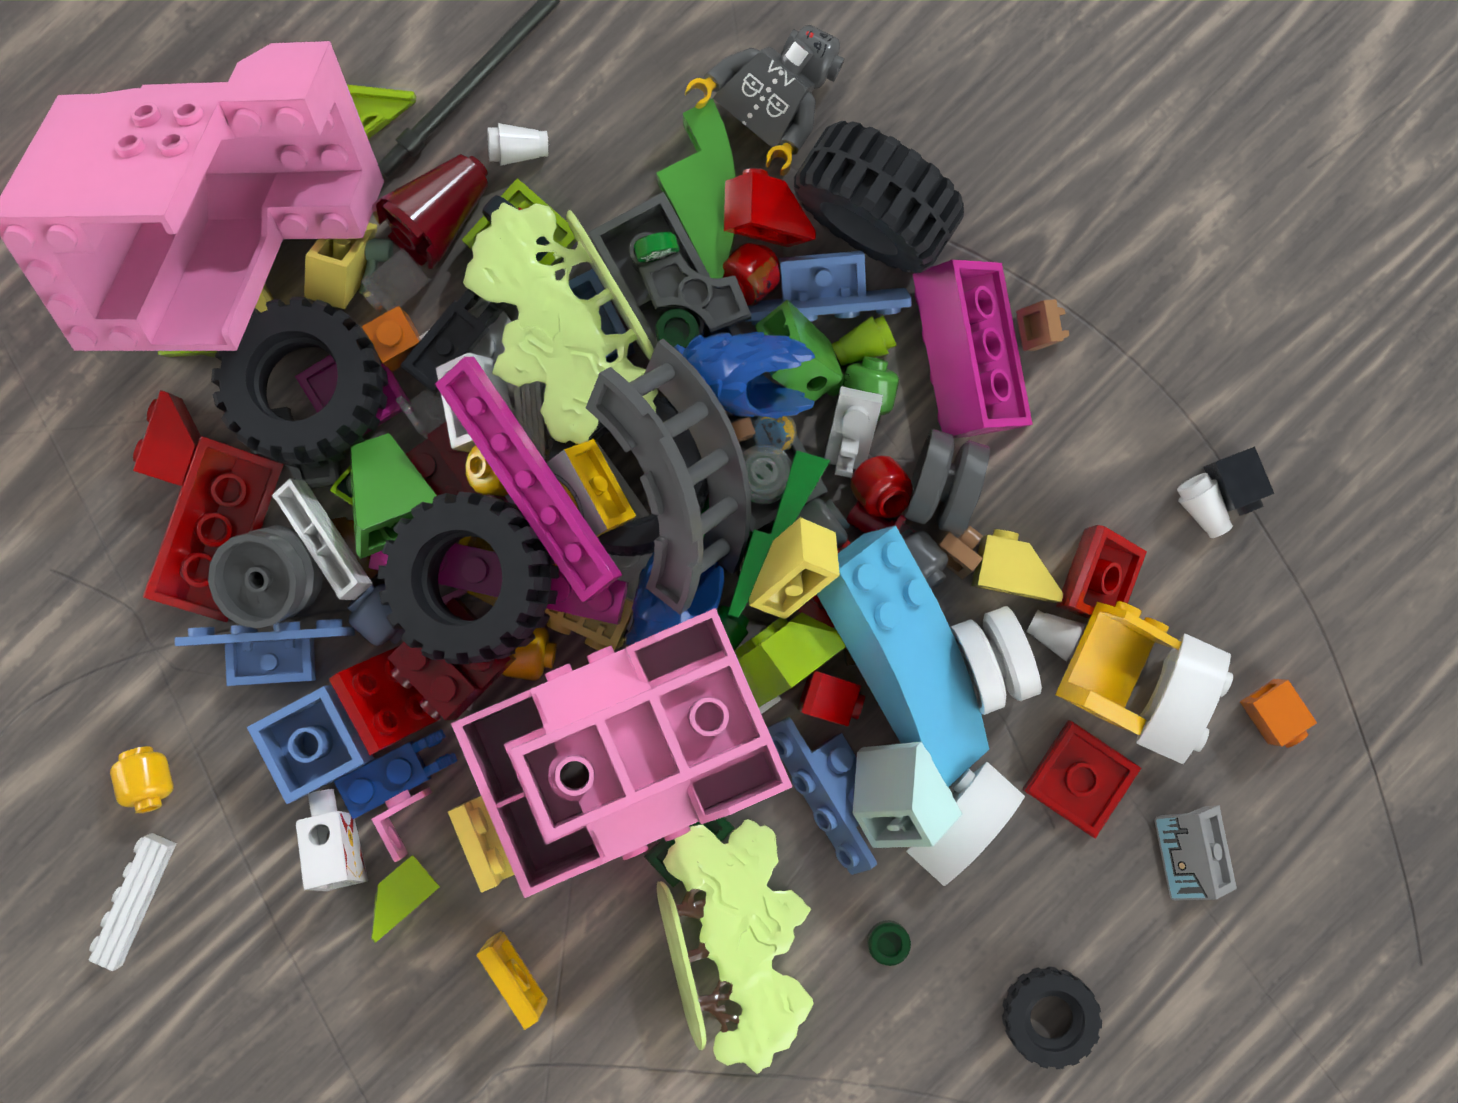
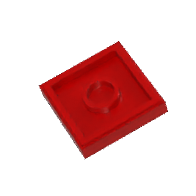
M1068 720L1022 790L1096 839L1142 768L1074 722Z

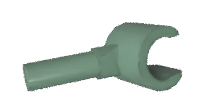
M373 238L366 243L365 257L367 263L359 293L369 296L378 268V262L390 263L392 261L393 242L388 239Z

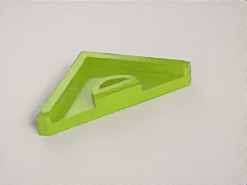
M347 85L368 140L416 103L417 96L414 91Z

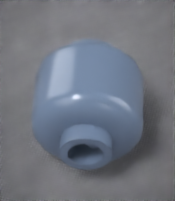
M378 584L375 587L371 585L347 606L351 611L348 618L349 624L375 646L383 645L388 640L395 645L402 639V635L405 633L404 629H393L387 619L392 610L390 605L381 604L379 595L380 591L386 590L385 584Z

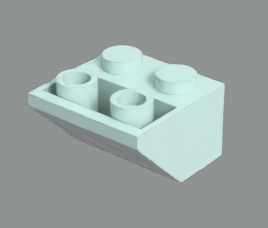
M922 741L862 747L857 752L853 815L873 848L934 846L962 815L951 790L946 786Z

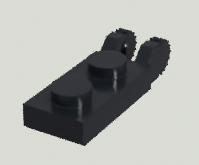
M467 289L457 302L454 300L400 366L436 395L439 391L435 385L438 382L436 368L466 353H471L489 331L488 327L498 319L508 303L490 302L482 314L476 318L468 310L474 307L482 297Z

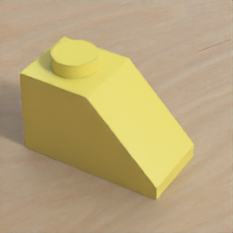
M368 223L363 238L318 239L305 256L304 297L314 301L318 299L329 303L332 307L345 309L360 288L367 263L365 246L369 240L375 238L377 225Z
M801 517L773 540L749 597V606L786 619L839 577L836 532Z
M994 529L993 536L985 535L982 537L978 555L983 559L974 570L971 586L1051 603L1062 602L1063 592L1030 543L1018 541V533Z

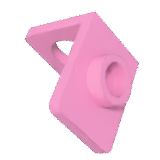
M430 787L412 797L408 789L385 801L388 810L371 819L394 862L408 855V852L389 816L431 794Z

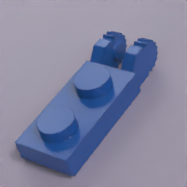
M440 729L415 743L413 741L408 742L334 781L352 819L384 804L385 801L407 789L410 790L431 779L430 775L457 762L458 759L453 752L451 754L447 753L437 758L434 763L425 766L419 754L421 750L441 743L442 739L446 738L443 730Z

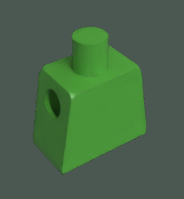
M784 301L755 325L757 332H763L764 335L788 336L791 339L804 343L815 354L814 359L801 362L799 367L770 372V376L789 389L805 393L804 397L816 401L825 393L830 396L839 394L844 375L841 372L831 342L790 301Z

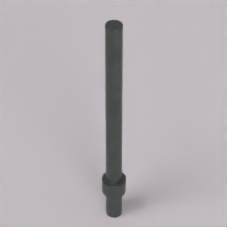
M538 0L411 130L406 128L395 139L397 144L378 163L381 173L388 178L409 156L414 158L425 147L423 142L537 27L560 1Z

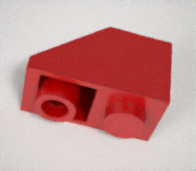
M160 390L158 398L151 402L147 411V422L149 424L144 439H140L134 449L133 461L135 466L133 471L183 486L201 435L183 399Z

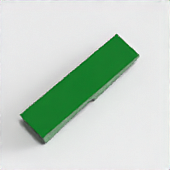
M796 451L771 533L768 534L755 529L752 533L729 608V616L739 618L749 601L773 540L795 522L831 460Z

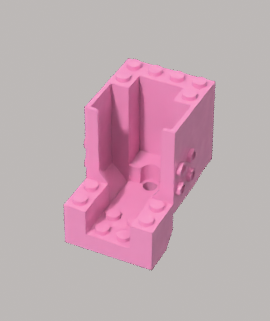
M330 41L271 43L237 62L228 82L142 85L141 88L100 94L58 95L0 196V237L74 351H237L283 239L363 238L372 215V204L378 199L384 179Z
M716 608L645 638L616 653L612 645L587 656L588 665L574 671L570 663L544 674L547 679L546 683L451 723L524 898L622 856L623 860L635 857L649 849L647 844L661 838H664L665 841H670L691 831L689 826L696 822L704 824L731 815L792 788V784ZM571 761L583 763L589 771L588 781L584 786L577 789L564 785L560 777L562 767Z

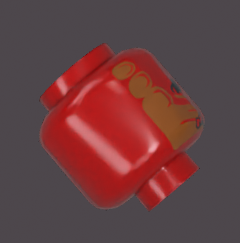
M746 243L740 245L723 263L725 271L723 278L736 276L747 306H753L763 300L779 283L780 263L775 253L765 245Z
M880 455L865 460L858 466L851 478L850 488L853 495L860 502L865 512L875 517L892 518L898 516L907 508L913 494V485L909 476L899 463L890 456Z

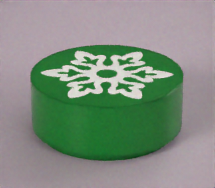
M660 232L637 240L634 244V250L638 262L648 263L678 253L679 246L675 234Z

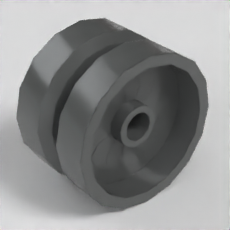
M931 429L924 442L912 476L913 494L907 508L903 511V516L908 520L924 524L932 518L938 502H940L937 516L939 529L960 536L967 528L981 495L989 462L990 446L968 440L960 447L954 462L951 463L955 449L953 435Z
M280 525L257 529L230 538L214 554L210 562L208 576L212 598L221 612L238 625L255 629L277 624L286 618L293 617L304 611L315 602L322 589L323 572L295 529Z

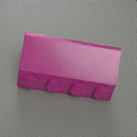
M952 259L921 273L912 274L915 285V299L919 306L923 328L922 338L927 349L931 370L930 380L934 386L938 408V422L942 432L953 435V438H962L1033 425L1002 263Z

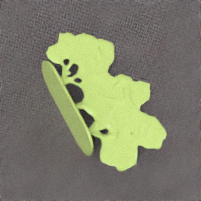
M502 203L499 209L492 212V226L477 234L476 241L472 247L473 259L467 264L463 281L466 288L484 300L513 304L517 306L519 311L518 319L506 324L501 342L505 350L504 353L498 355L492 374L518 387L535 381L544 383L546 388L540 412L551 437L562 443L570 440L576 444H581L589 440V437L598 426V419L586 409V405L599 373L612 367L628 382H631L644 375L646 369L634 366L627 359L629 344L636 340L649 360L654 349L602 258L571 210H568L566 219L578 242L575 250L563 247L553 240V234L557 228L556 216L549 206L536 203L529 208L518 210L506 203ZM539 237H545L549 244L546 246L537 245L536 240ZM538 252H555L553 254L555 259L563 257L564 262L553 266L540 264L536 260V254ZM582 262L590 263L605 288L602 292L588 300L579 299L574 295L569 286V274L572 266ZM564 269L565 275L563 278L556 280L555 271ZM612 300L629 330L624 334L605 335L601 330V316L599 314L601 305ZM617 349V359L612 363L607 362L606 356ZM657 388L642 396L655 413L656 406L653 400L658 394Z

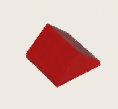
M1095 525L1085 528L1062 589V602H1058L1056 607L1090 619L1097 602L1113 607L1116 606L1117 601L1128 604L1147 551L1105 526Z

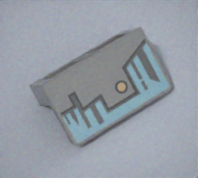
M1220 805L1204 806L1185 814L1160 815L1154 819L1169 895L1173 901L1217 900L1237 889Z

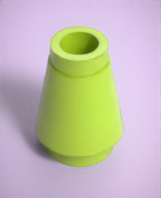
M884 315L876 319H873L872 316L838 341L832 343V346L841 366L849 363L863 361L864 356L875 358L889 354L888 350L896 347L897 344Z

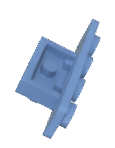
M863 250L779 258L782 299L761 300L756 305L748 306L751 319L747 321H751L753 325H756L786 300L790 301L809 321H814L818 319V315L834 314L837 318H853L859 316V311L876 310L878 314L890 315L901 312L903 307H911V296L906 288L866 291L865 254Z
M342 619L317 620L316 629L300 630V622H282L274 624V631L258 632L255 628L234 625L231 626V634L215 635V627L188 628V637H176L175 646L225 644L227 686L316 680L314 638L355 636V629L353 627H343Z
M790 717L769 726L767 729L780 758L792 776L794 787L804 796L812 809L814 820L819 828L825 831L834 846L838 861L852 875L871 870L877 865V861L856 828L859 826V823L853 815L857 757L843 734L832 737L813 751H810Z

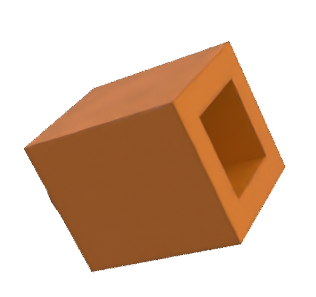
M400 306L362 326L364 332L373 343L381 362L392 372L401 367V363L421 341L420 335L409 315Z
M1273 679L1240 701L1265 741L1271 745L1281 747L1285 745L1286 748L1292 747L1307 738L1309 734L1306 730L1317 724L1289 680Z

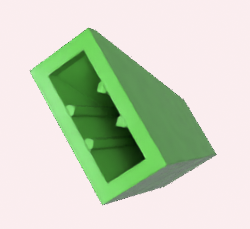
M390 433L351 446L350 479L356 553L361 559L382 551L386 540L395 541L399 534L393 528L400 519H413L414 516L411 514L412 508L421 502L432 504L434 496H437Z

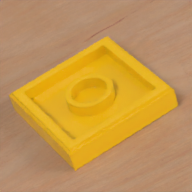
M500 931L487 940L476 956L524 1030L538 1022L548 999L506 934Z

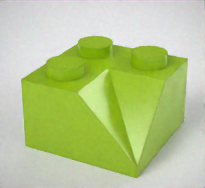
M801 613L789 622L786 619H777L759 634L734 650L759 708L791 689L846 646L836 629Z

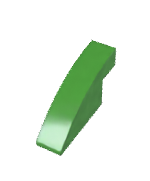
M712 98L705 107L701 109L694 107L683 113V126L697 153L656 174L661 191L665 193L711 278L719 279L724 276L723 263L733 251L735 237L734 233L724 231L725 181L736 176L726 129Z

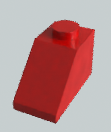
M757 168L746 169L743 171V175L725 181L724 231L784 247H791L816 239V230L786 181L768 176V171Z
M813 671L807 677L797 709L801 713L849 726L851 718L858 720L863 708L865 695L859 694L861 685Z

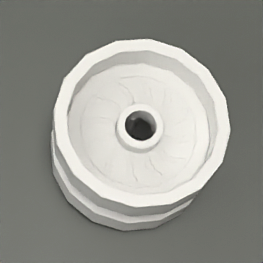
M1008 606L985 613L983 630L973 620H967L950 626L968 670L981 714L985 715L1004 708L1007 695L1006 689L1018 701L1041 694L1042 686L1035 658L1019 621Z

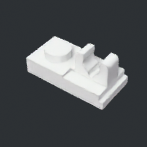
M841 386L824 459L831 460L829 464L836 465L835 475L852 478L853 469H857L862 462L868 459L883 395Z

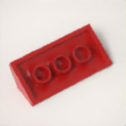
M200 436L142 597L227 623L229 618L216 605L208 583L210 562L217 549L230 538L261 529L284 464Z

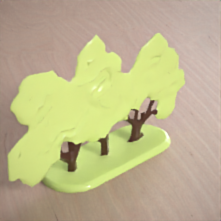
M747 819L731 833L728 843L723 844L703 824L691 826V831L675 838V844L668 849V854L663 861L667 871L682 881L687 890L682 903L675 905L669 887L662 881L657 882L660 912L685 1017L695 1045L699 1050H703L707 1039L702 1012L707 1011L714 1015L722 1024L720 1032L715 1036L713 1046L716 1060L727 1066L735 1063H745L758 1074L762 1069L770 1067L774 1053L790 1048L792 1041L797 1036L798 1026L806 1020L814 1004L813 999L799 981L788 975L783 976L772 969L774 956L787 953L795 938L794 928L804 922L811 908L792 890L772 891L767 887L772 870L779 862L776 835L772 829L765 825L759 826L755 821ZM703 890L706 892V898L694 902V895L698 891ZM688 916L701 920L700 943L697 949L687 951L679 917ZM703 958H709L714 960L718 966L719 981L712 994L698 996L690 963ZM724 984H730L728 994L719 993L720 988ZM722 1000H732L741 1005L742 1014L734 1016L723 1013L726 1011L725 1005L718 1006L717 1003ZM731 1021L738 1024V1029L729 1031L726 1022Z

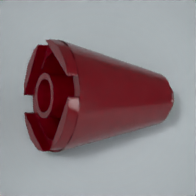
M459 154L379 198L372 204L371 210L379 225L384 221L388 223L392 230L388 237L406 256L420 266H423L428 261V269H433L440 262L487 189L488 181L486 176L488 171L476 157H466Z

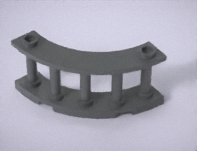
M661 339L655 347L644 375L628 382L612 367L600 372L586 409L612 433L625 452L632 450L644 472L640 480L647 495L651 513L658 515L660 536L655 539L654 561L646 588L680 615L690 608L697 591L700 575L716 562L731 574L738 570L749 537L751 494L743 453L724 408L710 386L689 361L667 341ZM656 388L667 397L679 412L665 422H662L652 407L642 397ZM687 429L690 430L702 458L688 468L673 440L674 437ZM707 477L709 509L700 515L694 486Z

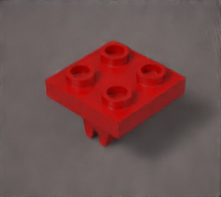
M397 647L342 670L329 678L369 755L438 721L428 715L420 706L419 701L423 696L414 686L407 689L392 676L390 671L395 666L388 657Z

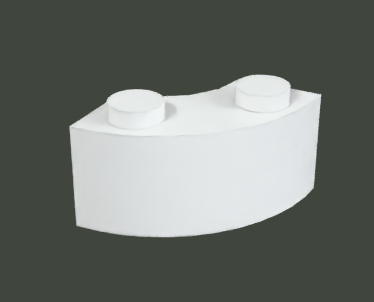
M1185 633L1179 639L1182 642L1179 650L1173 648L1164 660L1156 688L1140 717L1147 721L1141 734L1137 735L1136 741L1137 744L1181 764L1185 763L1193 750L1200 752L1206 744L1209 736V729L1206 727L1214 713L1220 696L1223 697L1228 692L1233 681V674L1228 672L1231 654Z
M988 762L975 772L967 769L952 785V788L955 790L953 798L962 815L937 843L930 847H909L906 851L943 886H946L980 855L1010 820L1025 797Z

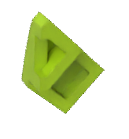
M413 855L377 885L373 929L371 932V939L374 943L380 940L440 888Z

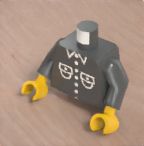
M796 38L791 41L782 55L771 47L762 50L748 48L725 57L704 75V79L696 78L690 81L684 95L689 94L692 89L703 91L705 98L701 99L695 106V108L701 109L708 103L712 91L717 92L713 99L772 147L767 154L766 167L768 168L771 161L776 157H781L786 161L780 171V175L784 176L791 169L792 155L799 152L814 126L816 100L811 93L815 84L801 73L814 53L806 44Z

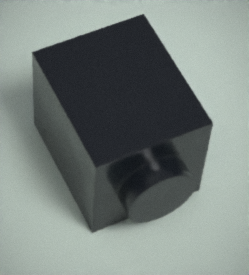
M1255 446L1203 466L1211 480H1217L1227 511L1237 509L1239 516L1264 507L1261 499L1275 494Z

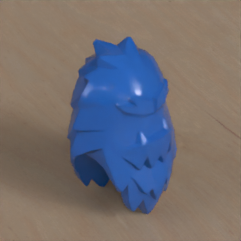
M763 332L733 336L729 333H720L706 338L698 335L691 340L686 348L678 344L674 346L703 377L722 407L733 414V416L753 417L755 415L778 419L783 416L797 415L799 412L814 406L815 401L805 398V393L784 388V386L773 383L763 375L765 372L796 368L801 366V362L814 359L815 354L798 340L783 335H764Z
M653 552L645 568L639 574L638 587L635 591L632 605L633 622L625 636L626 646L637 643L716 608L717 610L724 586V571L718 562L700 575L697 591L690 608L679 615L646 588L654 561Z

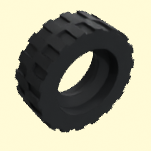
M1047 966L1046 969H1040L1039 967L1031 969L1032 972L1026 975L1023 973L1018 977L1019 980L1014 985L1011 984L1007 990L1009 993L1007 998H1004L1002 1005L1004 1008L1002 1021L1006 1027L1005 1032L1018 1052L1031 1063L1036 1062L1040 1067L1047 1069L1048 1067L1065 1069L1064 1066H1074L1080 1063L1079 1060L1084 1056L1087 1058L1092 1052L1091 1049L1094 1044L1098 1043L1100 1038L1098 1035L1099 1030L1102 1029V1019L1099 1014L1101 1012L1100 1005L1095 1000L1093 992L1071 972L1064 969L1061 971L1056 967ZM1044 997H1059L1065 1000L1071 1008V1026L1060 1037L1045 1038L1039 1035L1031 1024V1011L1034 1005Z

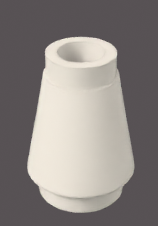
M498 123V127H488L489 162H499L500 166L540 157H548L547 131Z
M1208 473L1194 476L1177 488L1181 496L1178 501L1203 530L1207 532L1210 538L1219 537L1233 527L1229 520L1230 517L1217 480H1211Z
M1037 610L1027 633L1033 635L1034 638L1067 662L1068 659H1072L1086 624Z

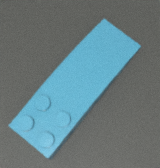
M896 525L865 533L838 553L840 576L817 593V596L900 743L922 741L946 786L949 787L989 750L984 723L973 685L955 637L940 605Z

